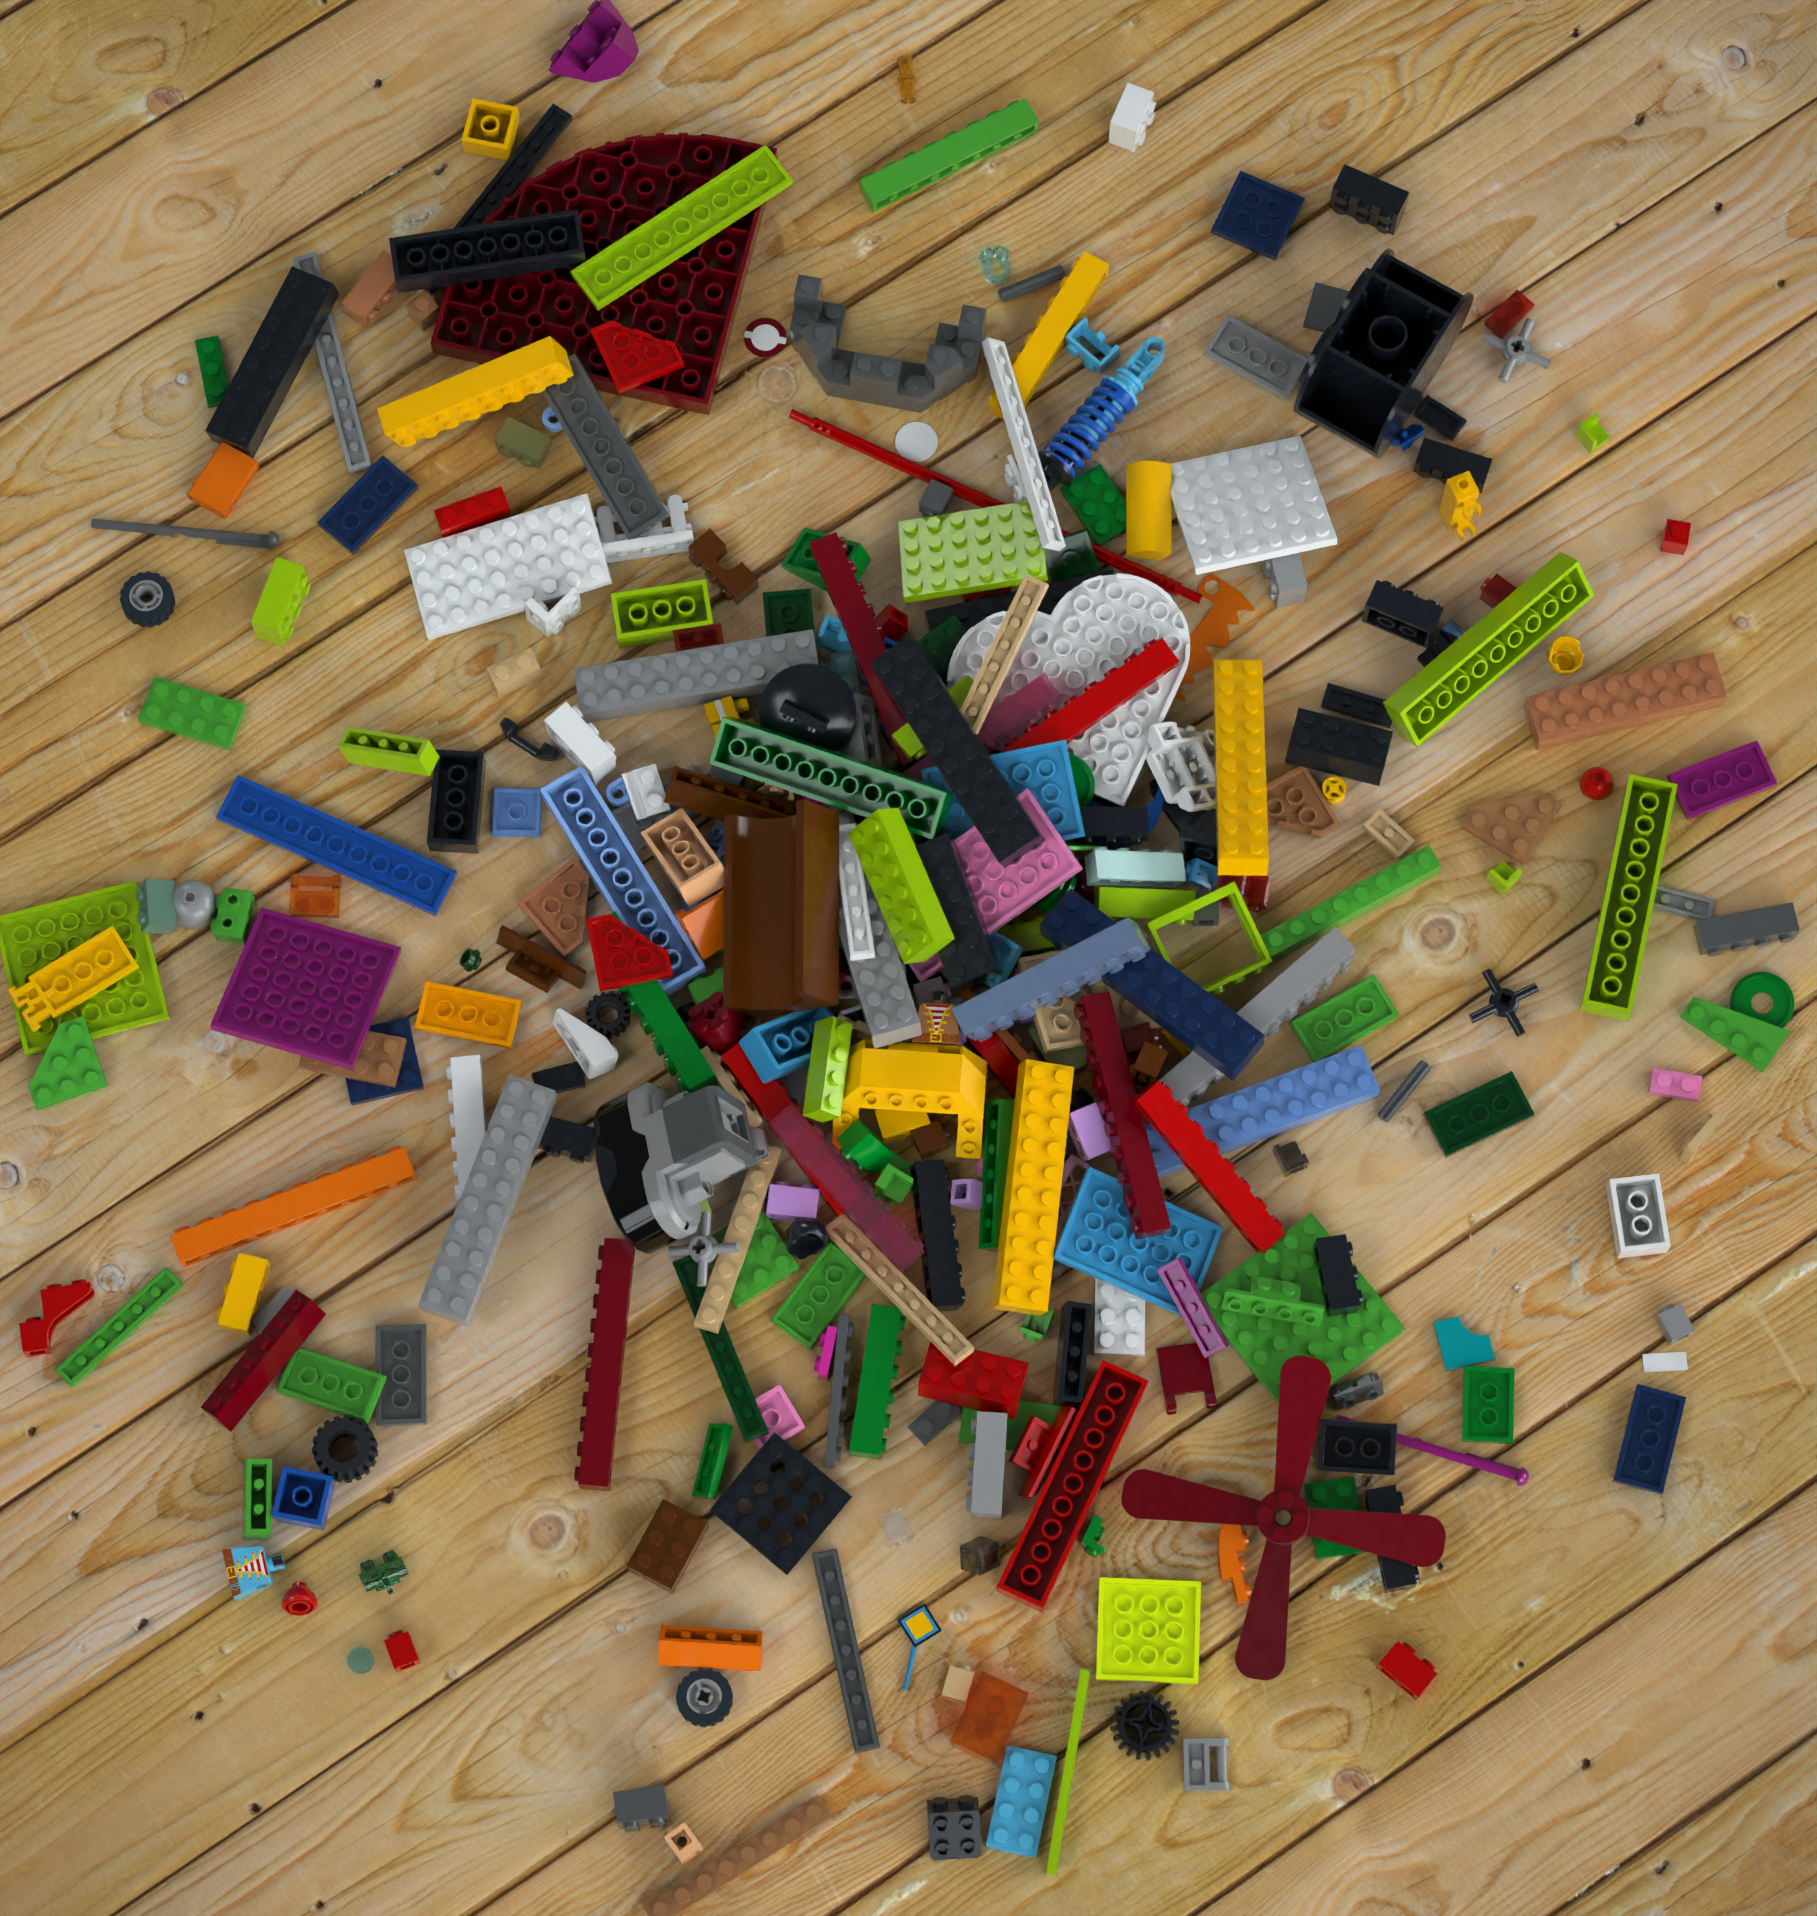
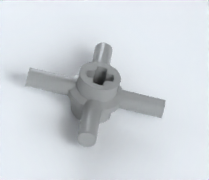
M1527 318L1519 335L1511 337L1506 341L1485 332L1482 341L1502 349L1503 357L1506 360L1498 377L1500 382L1507 383L1514 366L1526 361L1548 369L1551 360L1531 352V347L1527 342L1528 336L1535 324L1534 320Z
M701 1212L700 1236L694 1237L689 1245L670 1246L668 1249L670 1256L691 1255V1258L698 1263V1287H707L708 1263L714 1262L718 1254L739 1253L740 1251L739 1243L718 1244L715 1238L710 1236L711 1212Z

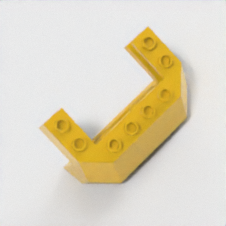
M862 1040L850 1046L841 1116L833 1119L832 1149L842 1148L837 1138L859 1119L860 1108L958 1114L956 1157L981 1159L987 1061L964 1046L896 1042L874 1049L872 1040Z

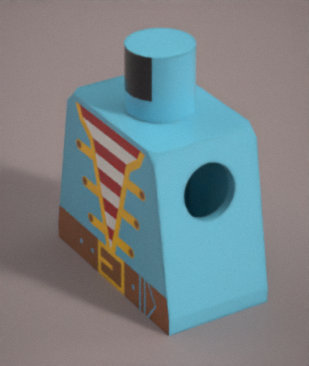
M264 1546L222 1550L232 1596L235 1600H240L273 1585L271 1572L285 1569L282 1554L268 1557Z

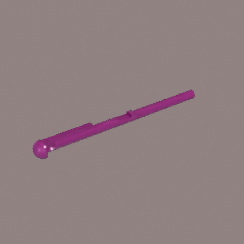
M1337 1415L1336 1420L1357 1421L1341 1415ZM1397 1433V1444L1516 1480V1486L1526 1484L1529 1479L1528 1471L1524 1467L1518 1469L1467 1452L1463 1454L1424 1442L1420 1438H1412Z

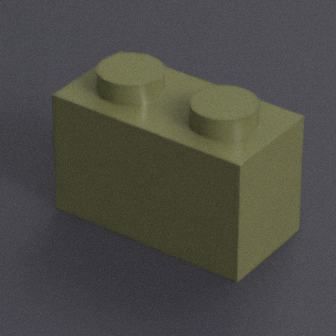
M509 416L495 439L496 448L501 455L508 458L512 456L518 459L522 465L529 468L533 466L537 469L540 468L552 446L550 436Z

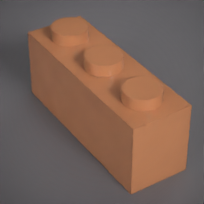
M383 250L341 302L343 313L365 328L370 322L373 323L378 318L380 309L391 302L394 292L397 290L391 254Z

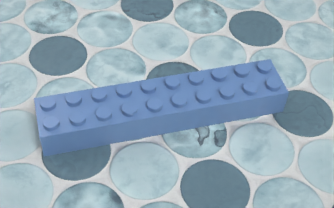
M1362 1045L1187 1109V1115L1192 1121L1196 1120L1203 1127V1135L1208 1140H1213L1220 1149L1218 1153L1224 1155L1377 1098L1380 1088ZM1150 1124L1145 1125L1158 1178L1160 1179L1186 1169Z

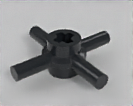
M1491 969L1485 970L1482 974L1492 991L1489 1005L1469 1014L1472 1023H1475L1494 1013L1498 1017L1507 1018L1517 1037L1524 1035L1526 1032L1515 1012L1518 1009L1520 1000L1539 991L1536 983L1513 992L1510 989L1500 987ZM1500 999H1503V1002L1506 1000L1509 1002L1507 1007L1504 1004H1499Z

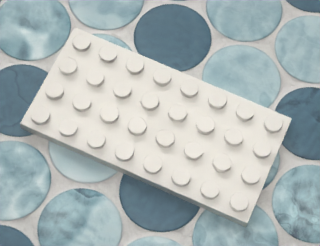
M587 493L404 550L426 635L429 640L525 611L524 603L530 597L536 602L540 600L544 604L561 600L574 586L579 589L580 594L613 584Z

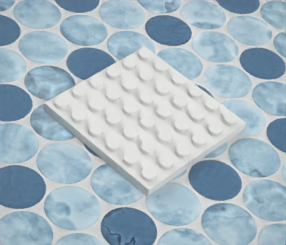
M1301 435L1171 463V501L1196 575L1337 544V536Z

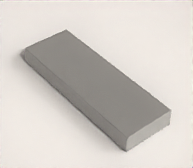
M1657 885L1653 910L1697 921L1712 918L1716 900Z

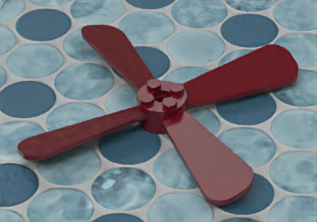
M1307 1356L1291 1357L1283 1364L1280 1372L1274 1492L1269 1493L1260 1501L1148 1469H1139L1132 1472L1126 1478L1121 1497L1124 1510L1130 1516L1137 1519L1258 1526L1260 1532L1267 1540L1235 1654V1663L1238 1670L1244 1676L1257 1680H1272L1279 1676L1285 1667L1292 1544L1308 1535L1418 1567H1430L1436 1564L1441 1559L1445 1547V1528L1433 1516L1308 1508L1305 1501L1300 1497L1331 1384V1373L1327 1365L1319 1359ZM1281 1511H1286L1291 1516L1289 1523L1281 1525L1276 1521V1516Z

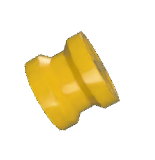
M1336 776L1327 778L1321 789L1329 805L1341 803L1346 793L1345 782Z

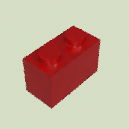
M1397 1641L1376 1668L1413 1699L1417 1700L1436 1677L1437 1673L1434 1671L1436 1668L1427 1659L1421 1660L1414 1655L1416 1651L1406 1642L1401 1644Z

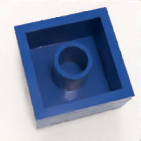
M283 1466L271 1516L275 1521L324 1531L336 1481L333 1476Z

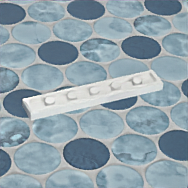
M856 823L839 825V882L850 961L875 958L863 867L848 834L857 826Z

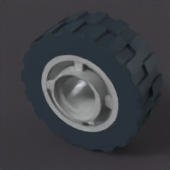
M146 571V573L140 572L135 576H131L123 584L124 587L120 591V602L126 617L133 624L150 628L155 625L159 626L162 622L169 619L170 614L174 611L175 596L170 583L167 582L164 576L161 577L160 574L156 572L151 573V571ZM146 597H153L151 601L143 602Z

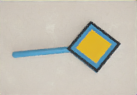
M925 1603L897 1620L912 1643L902 1689L903 1692L908 1690L917 1646L942 1631Z

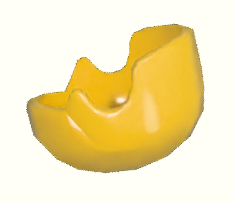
M1569 635L1560 636L1550 645L1547 651V661L1551 669L1557 674L1571 675L1580 669L1584 653L1581 652L1580 642Z

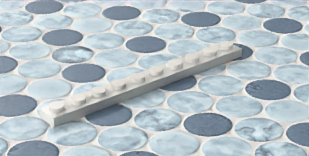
M987 337L981 342L984 356L988 363L990 376L993 380L996 396L1003 413L1002 416L1006 423L1008 436L1011 440L1015 459L1027 494V500L1039 534V540L1042 548L1061 551L1066 545L1005 342Z

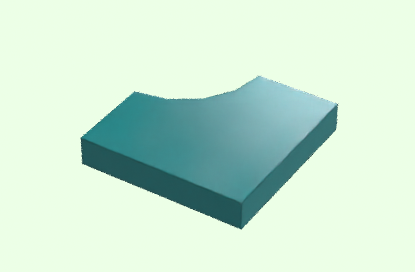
M1459 1317L1433 1323L1445 1372L1495 1360L1489 1335H1477L1469 1332L1462 1325Z

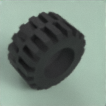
M344 1415V1418H339V1416L333 1417V1421L329 1422L327 1420L324 1422L325 1426L323 1428H318V1435L313 1438L314 1447H312V1453L314 1454L315 1462L325 1475L333 1476L336 1482L341 1483L344 1480L346 1483H352V1479L358 1481L362 1479L361 1476L363 1474L368 1475L371 1472L370 1467H374L376 1464L375 1457H378L377 1441L365 1422L362 1423L360 1419L356 1417L352 1419L349 1415ZM345 1436L356 1438L360 1448L358 1454L352 1460L338 1462L332 1458L331 1448L335 1441Z

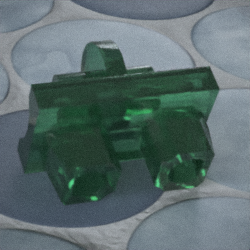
M394 1550L384 1553L382 1556L384 1564L375 1567L373 1560H367L360 1564L361 1573L359 1577L366 1592L375 1588L378 1592L386 1588L390 1595L394 1593L392 1585L399 1583V1578L409 1574L402 1557H398Z

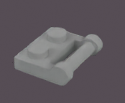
M1228 1738L1183 1739L1184 1792L1230 1791V1782H1228L1227 1777ZM1209 1747L1216 1748L1217 1782H1210Z

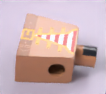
M932 991L931 1003H920L918 1017L922 1035L912 1038V1043L960 1046L958 1022L952 1011L955 1005L946 1004V992Z

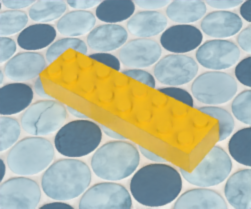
M549 336L379 407L377 411L385 435L400 447H411L416 444V441L435 437L440 431L458 427L459 423L467 420H476L483 413L497 411L503 405L510 402H519L524 399V396L543 392L546 387L553 384H562L568 380L567 378L574 376L566 350Z

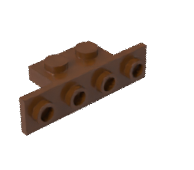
M504 925L500 927L496 943L515 953L507 963L506 971L546 993L551 990L559 978L581 990L587 974L586 970L518 934L516 931Z

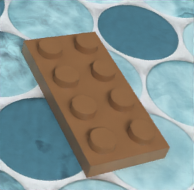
M368 1031L353 1070L301 1056L298 1067L302 1070L396 1088L407 1040L402 1037Z

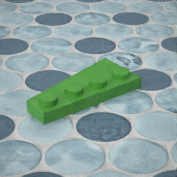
M1696 997L1692 998L1680 1016L1681 1019L1761 1072H1764L1791 1032Z

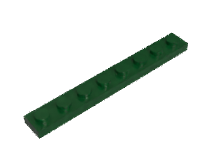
M689 1255L672 1263L694 1318H696L706 1287L697 1286L698 1263ZM722 1321L718 1334L699 1328L745 1443L769 1434L724 1321Z

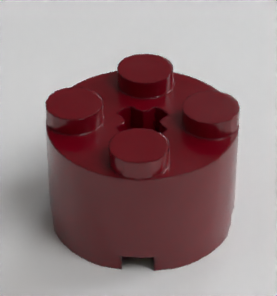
M721 992L713 993L699 1005L691 1007L688 1012L691 1030L704 1047L708 1046L710 1050L717 1049L719 1052L729 1049L741 1039L740 1033L742 1029L746 1030L747 1022L740 1012L723 1007V994Z

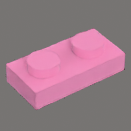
M1653 1068L1648 1094L1698 1102L1702 1076Z

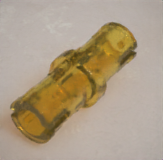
M902 55L897 58L899 65L897 80L901 88V103L907 104L909 96V104L916 102L914 89L916 76L913 74L912 56L907 55L905 64V58Z

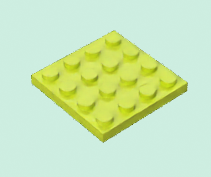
M1099 1577L1096 1680L1198 1684L1201 1581Z

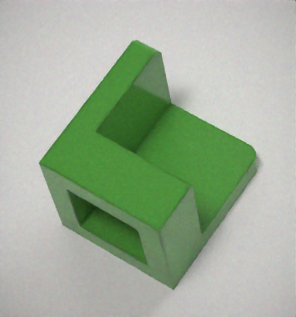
M887 1164L875 1183V1190L896 1203L902 1204L914 1185V1179L892 1165Z

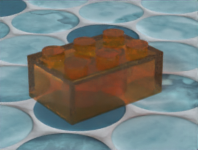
M982 1671L953 1733L950 1745L991 1765L997 1766L1028 1700L1029 1693Z

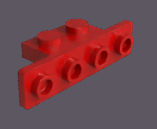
M1061 1406L1052 1426L1035 1416H1030L1009 1459V1462L1028 1472L1019 1496L1032 1499L1041 1488L1040 1482L1044 1474L1051 1468V1459L1055 1451L1061 1447L1063 1443L1062 1437L1074 1420L1073 1414L1076 1410L1074 1407Z

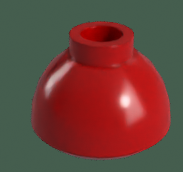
M1602 767L1589 768L1580 778L1582 793L1592 800H1602L1608 797L1613 790V777L1609 771Z
M304 1582L293 1583L292 1588L285 1593L282 1600V1609L295 1616L310 1614L317 1608L316 1596L311 1589L307 1588V1584Z

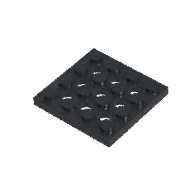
M774 1432L709 1511L784 1574L788 1575L852 1496ZM781 1461L784 1464L785 1470L781 1475H775L771 1472L770 1465L772 1462ZM799 1477L804 1481V1488L801 1491H793L790 1488V1480L792 1478ZM759 1480L767 1482L769 1486L768 1492L763 1495L757 1494L754 1490V1484ZM818 1493L823 1497L824 1502L821 1507L815 1508L810 1505L809 1497L812 1494ZM782 1496L787 1499L788 1507L785 1510L778 1511L775 1509L773 1502L776 1497ZM741 1500L751 1502L752 1511L750 1513L742 1514L739 1512L738 1503ZM796 1513L806 1515L807 1524L804 1527H797L793 1523V1516ZM761 1516L769 1517L772 1521L771 1528L761 1530L757 1525L758 1518ZM781 1532L788 1533L791 1537L790 1545L786 1547L780 1546L777 1543V1535Z

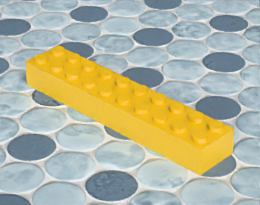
M1214 659L1212 684L1218 875L1267 876L1269 845L1262 660Z
M1029 1059L1019 1064L991 1309L1041 1316L1048 1312L1074 1067Z

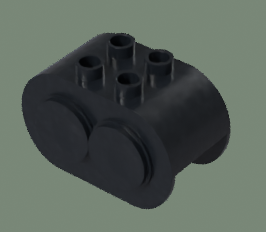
M1387 248L1379 256L1372 268H1366L1358 277L1344 300L1335 323H1331L1312 350L1299 378V385L1301 387L1295 400L1294 412L1377 459L1381 458L1396 439L1452 348L1468 316L1474 295L1470 292L1464 295L1398 260L1394 257V251Z

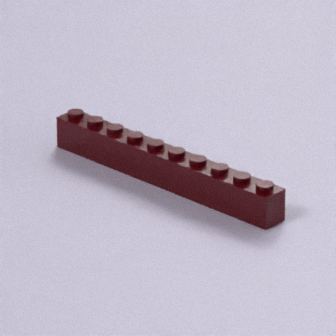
M837 532L810 542L809 549L902 769L928 759L930 756L927 753L920 760L914 758L910 762L892 739V734L904 726L907 720L870 665V662L890 648L885 649L882 641L885 639L883 630L880 625H875L873 620L876 617L872 604H866L864 595L867 594L862 581L857 582L854 573H857L856 566L853 560H848L845 554L848 548L844 538H839Z
M1110 992L1082 996L1074 1004V1016L1080 1024V1039L1082 1043H1085L1087 1051L1086 1062L1092 1070V1084L1098 1093L1099 1111L1104 1116L1105 1134L1109 1137L1112 1146L1111 1157L1116 1162L1118 1169L1117 1180L1123 1188V1203L1129 1211L1130 1229L1135 1234L1136 1240L1164 1235L1172 1227L1143 1117L1131 1102L1137 1095Z
M604 1238V1245H599L598 1260H602L601 1269L596 1271L595 1281L596 1284H600L599 1294H594L593 1309H597L596 1318L591 1319L590 1333H594L593 1343L588 1345V1358L592 1359L591 1367H586L585 1382H589L588 1392L583 1393L582 1407H586L585 1417L581 1416L580 1432L584 1433L583 1442L578 1441L577 1456L581 1457L580 1466L575 1467L574 1481H578L580 1489L610 1491L636 1248L634 1240Z

